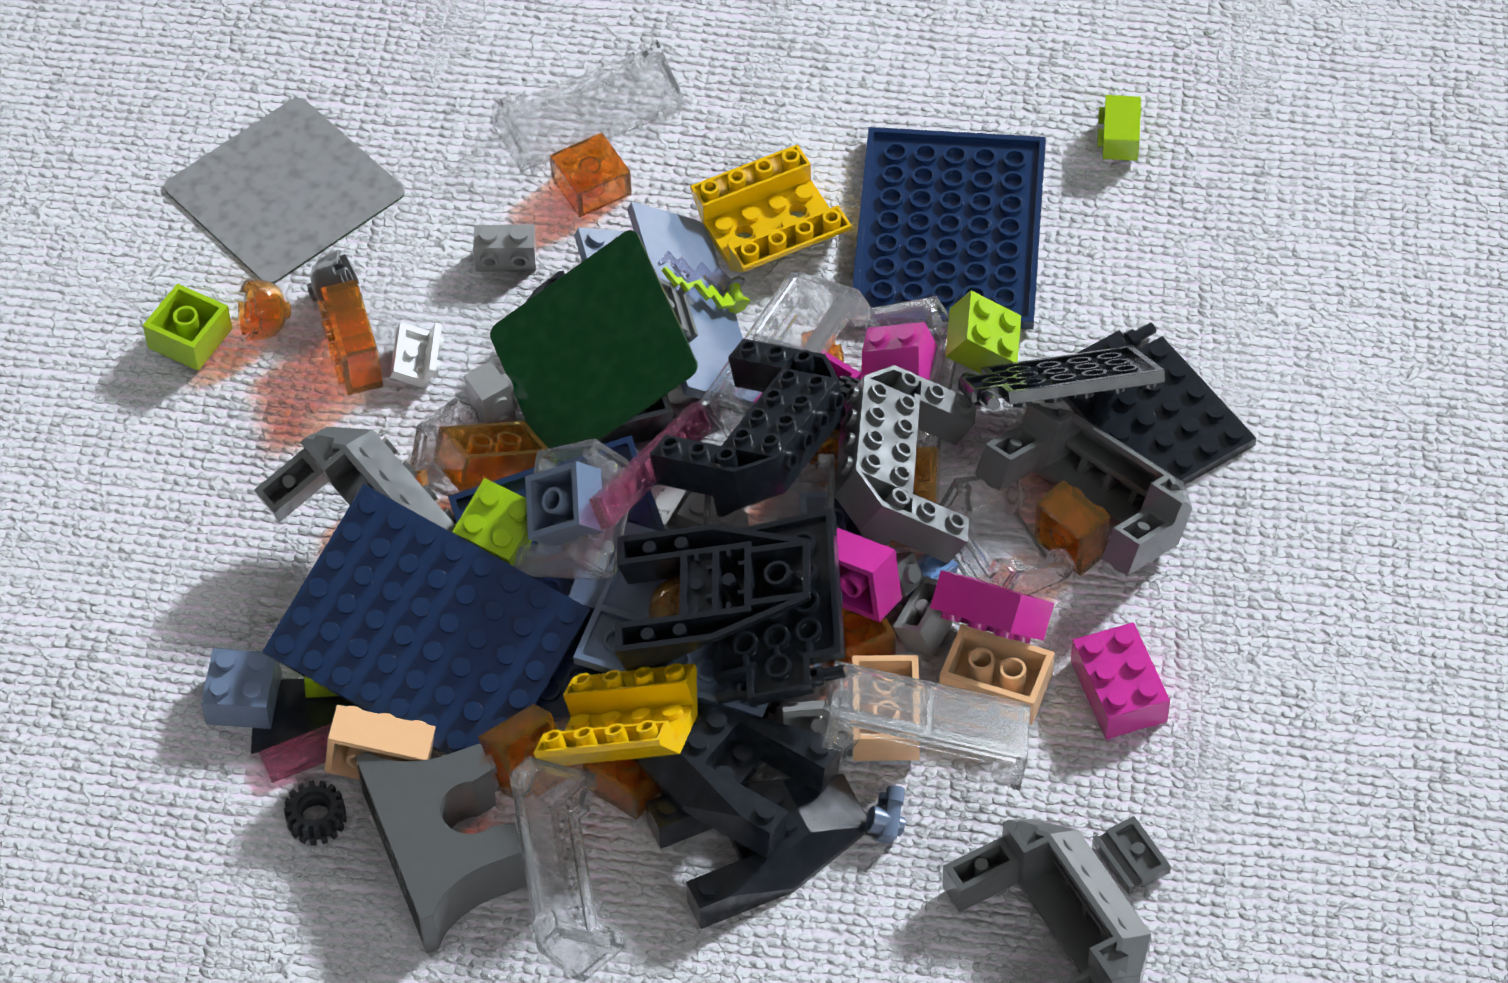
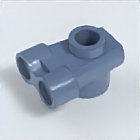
M888 786L886 792L879 793L877 807L872 806L867 814L866 832L876 834L878 842L890 844L897 839V836L900 837L904 831L905 817L900 816L901 807L904 804L905 789L901 786Z

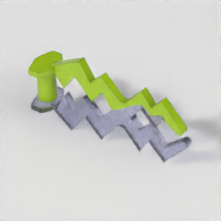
M667 251L657 262L659 266L668 262L675 270L673 273L666 266L661 270L675 288L680 285L686 293L691 287H694L706 301L711 298L719 310L728 308L729 312L738 314L745 310L750 302L749 298L744 297L741 288L745 283V278L741 276L730 278L720 267L716 268L712 274L703 262L693 270L682 256L677 260L670 251ZM702 277L710 285L708 288L701 281ZM718 284L726 292L723 297L715 289Z

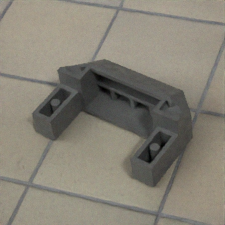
M895 365L865 375L856 386H851L844 400L846 414L841 420L834 496L864 538L886 546L893 540L949 563L968 542L969 517L913 494L917 434L919 429L953 445H957L975 425V402L972 403L965 395Z
M1032 402L1031 406L1027 407L1021 425L985 444L974 474L985 481L989 487L1001 491L1027 475L1036 472L1044 477L1048 483L1056 485L1070 494L1074 500L1082 502L1094 510L1098 516L1108 519L1117 526L1113 528L1102 559L1112 565L1116 571L1127 576L1179 544L1193 509L1183 481L1082 416L1070 410L1048 408Z
M326 427L304 438L300 442L303 450L254 489L260 501L279 523L330 482L349 506L361 486L365 484L450 532L453 531L457 524L451 511L448 508L442 510L435 502L438 500V497L427 484L422 487L415 479L418 474L407 461L401 463L395 456L397 450L386 437L381 440L372 429Z
M1035 819L1007 820L1003 822L1002 837L943 865L942 887L959 912L1019 884L1080 973L1062 983H1142L1149 958L1150 943L1152 942L1151 933L1079 830Z

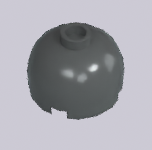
M341 250L329 253L317 261L310 273L311 284L307 285L308 293L314 302L318 300L323 308L336 313L348 312L361 307L363 304L362 292L358 295L355 292V285L360 284L356 272L345 254L340 256Z

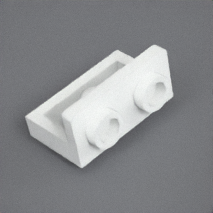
M402 322L396 329L390 378L421 388H425L431 378H436L440 369V361L437 360V354L441 351L444 337L440 336L441 324L435 323L430 331Z

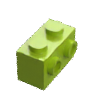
M1105 96V107H1099L1098 124L1104 125L1103 129H1098L1097 147H1103L1102 159L1138 161L1141 96Z

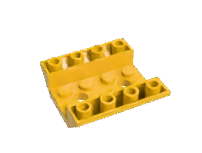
M798 144L690 186L701 222L730 271H748L852 230L851 223L839 205L830 208L812 182L811 163ZM798 211L803 212L805 215L796 217L791 214ZM740 233H749L752 236L744 239L742 237H738L737 235Z
M674 663L666 667L657 668L641 667L637 670L621 672L619 670H612L607 673L593 675L583 673L572 677L563 694L571 718L564 731L552 730L543 733L534 751L535 758L554 766L680 754L698 716L697 668L695 663L685 665Z

